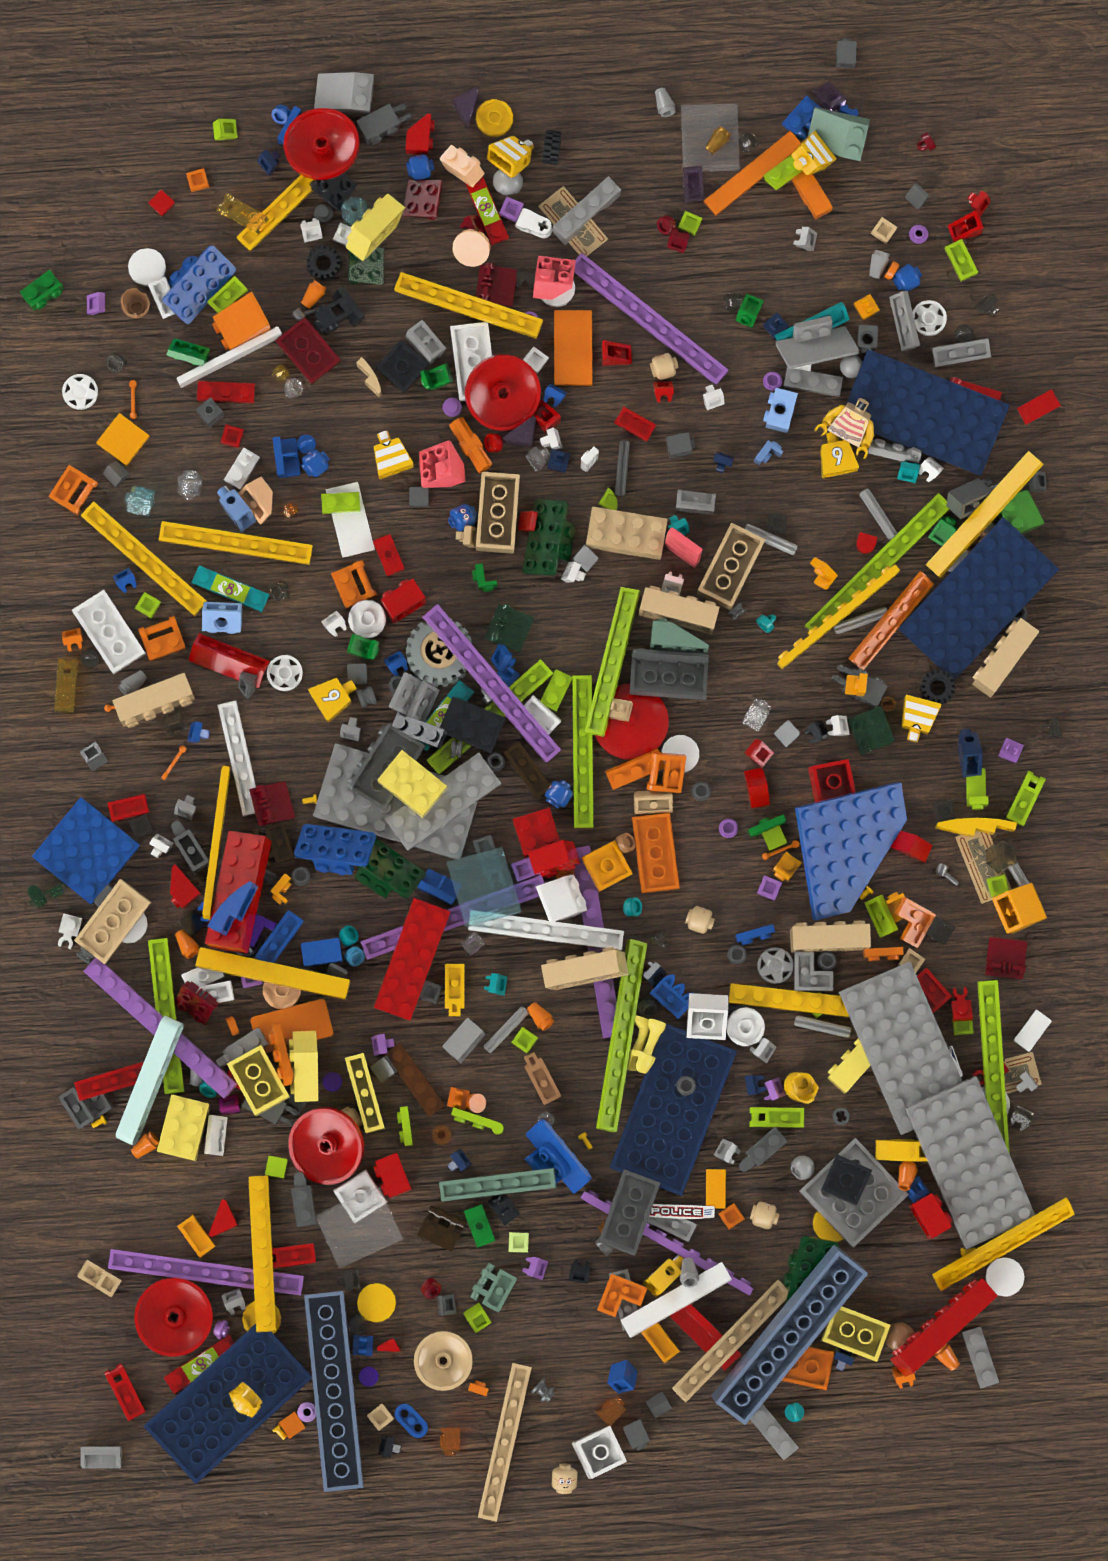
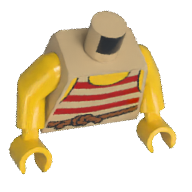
M859 398L856 405L848 402L845 406L839 405L833 408L824 417L822 424L815 427V432L818 427L824 430L821 436L826 434L827 430L857 446L856 456H858L860 451H864L865 459L868 454L867 448L870 447L874 437V426L870 420L871 414L865 411L869 403Z

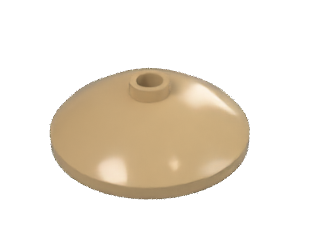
M441 1331L430 1334L420 1342L415 1351L414 1367L418 1377L425 1385L435 1390L446 1391L460 1386L468 1378L472 1369L473 1359L468 1344L460 1336L451 1332ZM441 1357H445L447 1359V1363L445 1365H442L440 1363Z

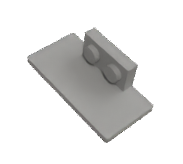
M830 316L795 323L793 338L776 341V347L789 369L859 354V349L846 327L832 329V319Z

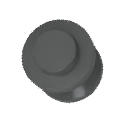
M545 1378L531 1391L532 1394L538 1393L541 1396V1402L544 1400L549 1402L556 1394L553 1392L554 1386L548 1387L545 1384Z

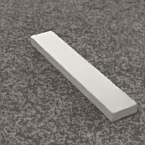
M275 327L204 363L203 366H198L177 377V381L180 387L183 388L275 341L282 333L279 327Z
M237 701L219 704L218 709L244 817L255 814L249 789L256 788Z
M721 1262L700 1274L696 1286L689 1288L681 1285L620 1321L629 1337L632 1338L726 1284L732 1278Z

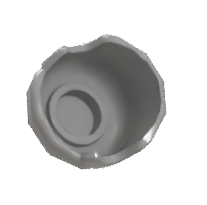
M498 169L493 176V185L496 191L502 195L517 194L523 186V178L520 173L511 178Z

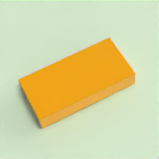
M706 1169V1206H714L715 1209H725L726 1170Z
M194 1215L177 1226L199 1258L216 1247Z
M659 1323L641 1332L664 1363L680 1352Z

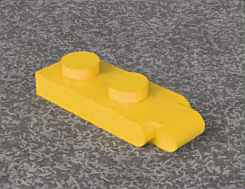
M445 964V1009H449V1016H460V1010L464 1009V964Z

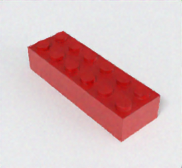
M234 831L228 832L210 920L221 904L244 884L250 881L257 885L258 889L242 922L234 919L227 936L208 927L205 944L211 948L248 953L272 842L265 836Z
M413 897L376 997L374 1008L411 1021L450 915V910Z
M983 1278L978 1281L974 1279L962 1288L963 1293L960 1292L954 1295L948 1301L949 1306L941 1307L934 1313L935 1318L928 1319L920 1326L921 1331L914 1332L906 1339L907 1344L904 1343L898 1346L892 1352L894 1356L890 1358L891 1362L905 1377L915 1373L998 1297Z

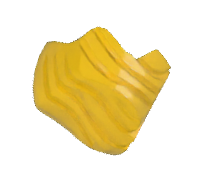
M790 1073L784 1082L785 1094L790 1099L805 1104L814 1101V1097L819 1089L813 1077L808 1073Z
M242 1382L238 1385L239 1387L230 1391L229 1395L237 1412L253 1418L261 1408L262 1400L247 1384Z

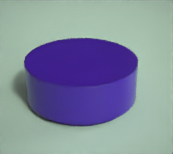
M330 1072L324 1076L323 1086L330 1092L338 1091L342 1086V1078L339 1074Z
M365 1367L359 1373V1380L364 1386H373L378 1381V1372L372 1367Z

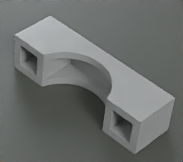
M608 176L555 223L552 232L566 245L593 216L609 207L620 197L621 189Z

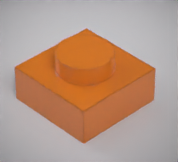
M475 1380L474 1384L470 1383L468 1391L487 1396L489 1388L485 1387L486 1383Z

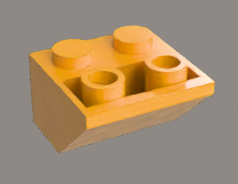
M1033 883L1009 890L992 898L1007 934L1016 933L1047 918Z

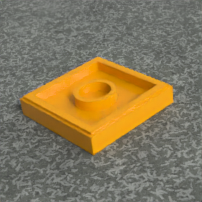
M119 413L96 444L127 466L150 436Z
M615 840L581 857L599 892L633 874Z

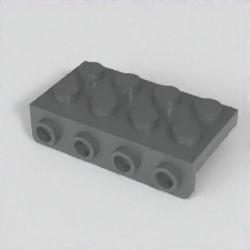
M634 649L631 661L630 695L706 700L709 655L701 652L687 653L661 649Z
M391 723L381 727L378 732L380 737L377 742L373 741L368 748L370 753L367 758L363 757L357 766L360 768L357 774L353 773L347 782L350 784L348 787L350 791L383 811L387 809L394 795L378 783V778L401 750L417 761L425 748L424 744L392 726Z

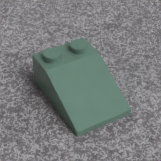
M815 107L808 136L816 131L833 154L860 161L870 119Z
M658 618L657 621H653L650 650L661 649L672 652H701L707 654L708 644L674 623L668 622V619Z

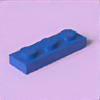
M288 910L257 952L255 958L275 963L304 921Z

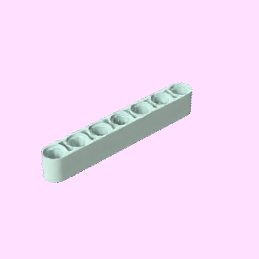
M164 1016L160 1021L118 1126L116 1138L133 1146L138 1142L183 1030V1023L168 1016Z

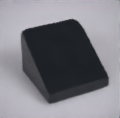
M194 910L179 921L191 937L206 926Z

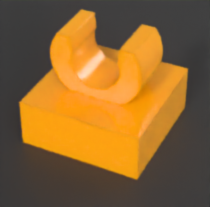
M871 294L853 304L862 320L880 311Z

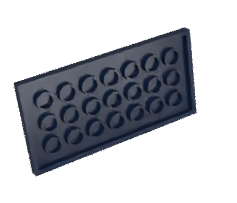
M869 349L847 403L856 405L858 399L862 398L869 403L865 411L871 414L870 420L873 422L874 434L909 448L915 447L921 450L922 453L980 476L983 473L1010 406L1007 403Z
M1003 517L898 629L941 670L947 671L954 681L1056 574L1059 568Z
M666 1024L652 1055L656 1059L644 1076L609 1168L621 1173L625 1169L660 1182L659 1188L682 1196L737 1051L707 1039L687 1038V1031ZM683 1076L693 1078L696 1083V1089L691 1095H682L677 1090V1082Z
M255 1323L145 1423L143 1427L191 1480L197 1484L309 1382L312 1376L272 1332L257 1333ZM242 1382L247 1384L262 1400L261 1408L253 1418L237 1412L229 1395V1392L239 1387L238 1385Z

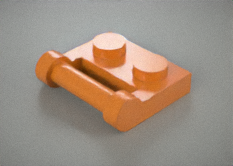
M68 465L48 497L78 515L81 511V506L98 483ZM82 481L86 482L87 485L74 505L69 503Z
M363 560L331 573L346 609L353 607L357 602L370 600L377 596L364 570ZM357 570L366 591L364 595L360 594L351 572Z
M175 616L169 617V620L153 626L138 629L150 661L186 649ZM169 627L173 628L174 632L148 640L147 635Z
M652 751L650 780L647 783L646 789L650 791L681 793L686 755ZM660 760H663L665 765L662 784H657Z

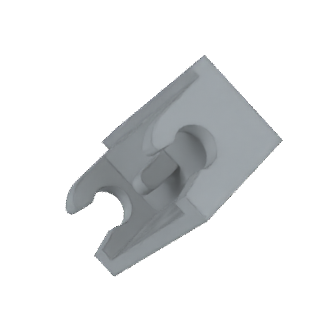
M423 320L410 328L406 333L405 339L429 366L433 364L437 357L440 358L446 350V347Z
M678 490L675 511L713 515L716 494Z
M467 1017L442 1047L461 1064L486 1034Z
M122 1446L81 1447L82 1468H121Z

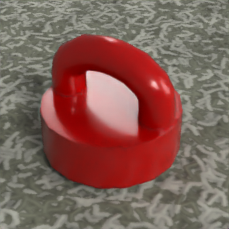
M497 433L487 434L484 439L485 449L488 452H500L503 447L501 436Z

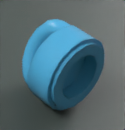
M354 946L346 951L344 958L351 966L355 967L364 961L365 953L360 947Z

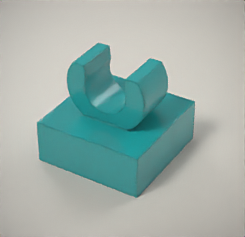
M907 460L905 462L901 461L897 479L916 483L920 465H917L915 462L914 464L908 463Z
M676 515L669 518L671 525L668 526V530L673 527L683 535L690 533L685 518L678 520Z
M491 973V976L485 977V979L490 980L489 987L484 986V989L490 993L505 996L508 977Z

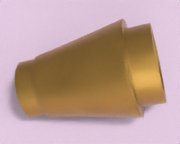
M719 126L718 129L715 128L705 148L714 154L730 141L731 134L722 126Z

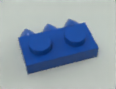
M806 95L782 122V126L791 131L798 139L804 140L808 137L804 128L810 129L814 108L821 107Z
M668 975L649 994L679 1019L688 1009L689 993L682 996L685 984H678L672 988L675 975Z

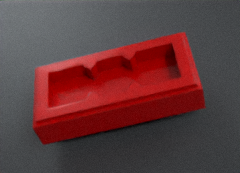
M624 406L614 422L615 425L646 442L656 428V424Z
M391 534L373 541L387 577L405 570Z
M145 794L107 803L112 822L150 813Z

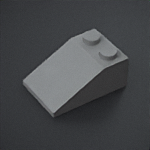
M357 72L318 74L314 109L329 108L346 115L355 116L370 114L374 74Z

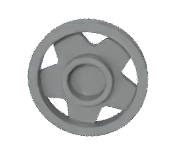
M769 948L758 959V973L766 982L772 984L782 983L792 974V957L784 949ZM771 951H777L775 955H771L768 953ZM785 955H786L787 958L789 959V962H786V961L784 960ZM761 960H763L764 963H765V965H764L762 968H761ZM783 972H789L787 976L783 978ZM772 975L774 980L768 979L766 976Z

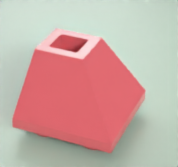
M538 256L533 298L553 300L570 290L573 285L576 260Z
M445 441L419 452L421 485L423 488L452 487L465 482L464 463L451 441Z

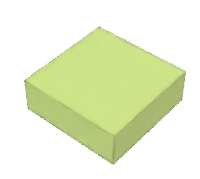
M509 1232V1252L528 1253L529 1233Z

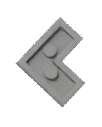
M794 952V991H833V971H814V952Z

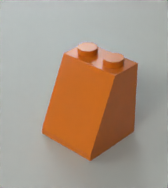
M253 292L248 293L213 316L214 323H212V326L217 334L221 333L223 339L220 341L225 350H232L271 330L270 324Z

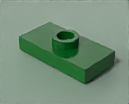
M783 814L771 820L769 817L760 820L759 825L748 829L749 837H755L765 831L785 824V816Z
M479 1205L465 1210L464 1213L477 1248L494 1242L495 1239L483 1206Z

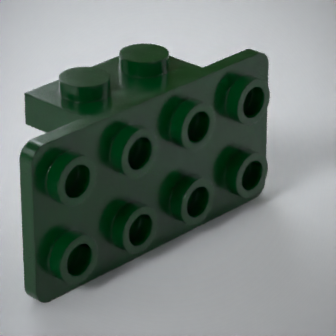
M541 499L535 501L533 511L537 512L535 531H529L522 569L523 573L554 576L557 572L559 560L569 562L572 553L573 537L575 536V525L566 521L568 502Z
M376 839L367 866H358L360 868L354 878L385 899L392 890L403 898L408 899L418 887L420 881L424 879L426 873Z
M809 1236L801 1237L798 1249H793V1253L788 1257L789 1270L788 1273H785L783 1284H785L788 1290L785 1304L833 1245L839 1247L837 1242Z

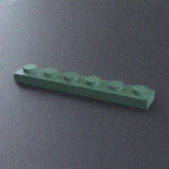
M554 1168L439 1182L441 1201L557 1187Z

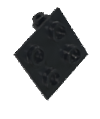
M345 173L326 180L313 179L309 183L310 189L314 190L317 194L319 193V197H323V201H326L332 209L335 208L338 212L357 186Z

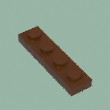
M401 1043L385 1054L428 1117H431L445 1107Z

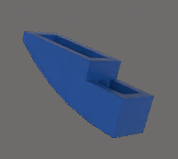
M249 881L232 893L215 912L208 927L227 936L234 919L242 922L258 886Z

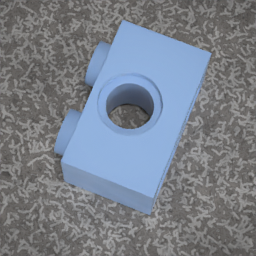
M775 388L774 393L770 392L768 403L771 404L770 411L766 410L763 419L764 422H767L765 428L784 433L788 432L798 393ZM777 406H781L784 408L785 412L783 414H778L775 412L774 408Z
M204 602L202 609V631L209 633L227 632L229 634L241 632V603ZM223 617V618H225L226 620L222 621V620H219L218 618Z

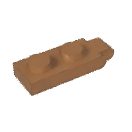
M534 1052L525 1056L524 1059L527 1064L524 1067L543 1104L546 1105L560 1098L561 1094L542 1058H537Z

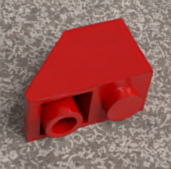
M426 114L407 130L406 154H426L429 156V150H433V138H430V131L434 132L435 120H431V114Z

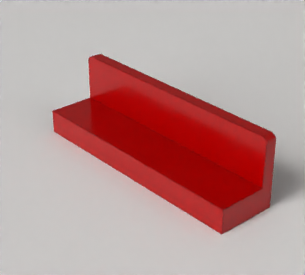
M200 633L192 645L188 659L192 663L238 681L241 672L258 675L256 688L260 687L263 675L270 663L269 660Z
M691 1304L670 1315V1318L705 1352L723 1336ZM736 1350L721 1368L726 1370L742 1354Z

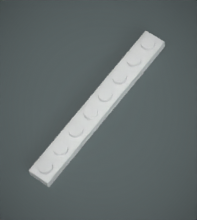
M471 911L468 927L470 931L597 948L613 947L620 951L622 950L624 931L561 922L550 923L546 920Z

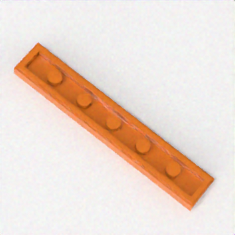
M789 131L704 200L705 205L717 216L763 179V175L789 157L801 142Z
M920 571L850 655L848 659L857 668L864 670L933 587L934 583L923 572Z

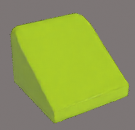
M218 119L213 122L215 140L238 138L236 119Z
M477 1303L463 1313L475 1333L492 1323L480 1303Z

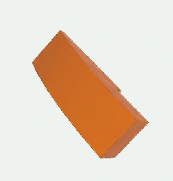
M802 171L791 179L815 220L832 211L833 207L813 174L806 175Z

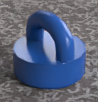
M277 105L272 110V118L276 123L283 125L286 123L291 110L284 105Z
M302 435L297 441L298 450L303 454L310 453L316 448L315 439L310 435Z

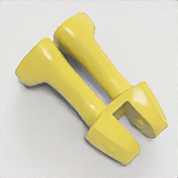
M636 1015L634 1024L639 1028V1034L632 1050H630L627 1070H637L640 1073L646 1074L656 1059L652 1056V1052L666 1024L655 1019H647Z

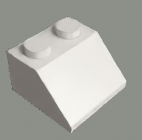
M574 875L564 876L536 887L550 923L569 919L587 911L586 901L581 895L579 883Z
M689 993L687 1038L725 1040L728 995Z
M610 1426L572 1442L588 1479H593L627 1462Z

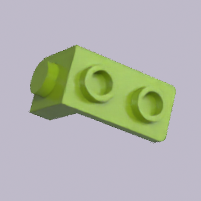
M982 768V775L966 777L967 807H972L973 810H982L988 805L984 768Z

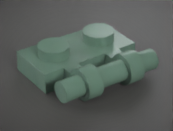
M488 1263L486 1268L482 1269L480 1273L482 1275L478 1283L474 1284L470 1297L477 1301L479 1295L482 1294L485 1296L482 1304L499 1313L517 1278L501 1269L497 1276L492 1274L495 1266ZM491 1279L494 1282L489 1291L483 1289L487 1280Z

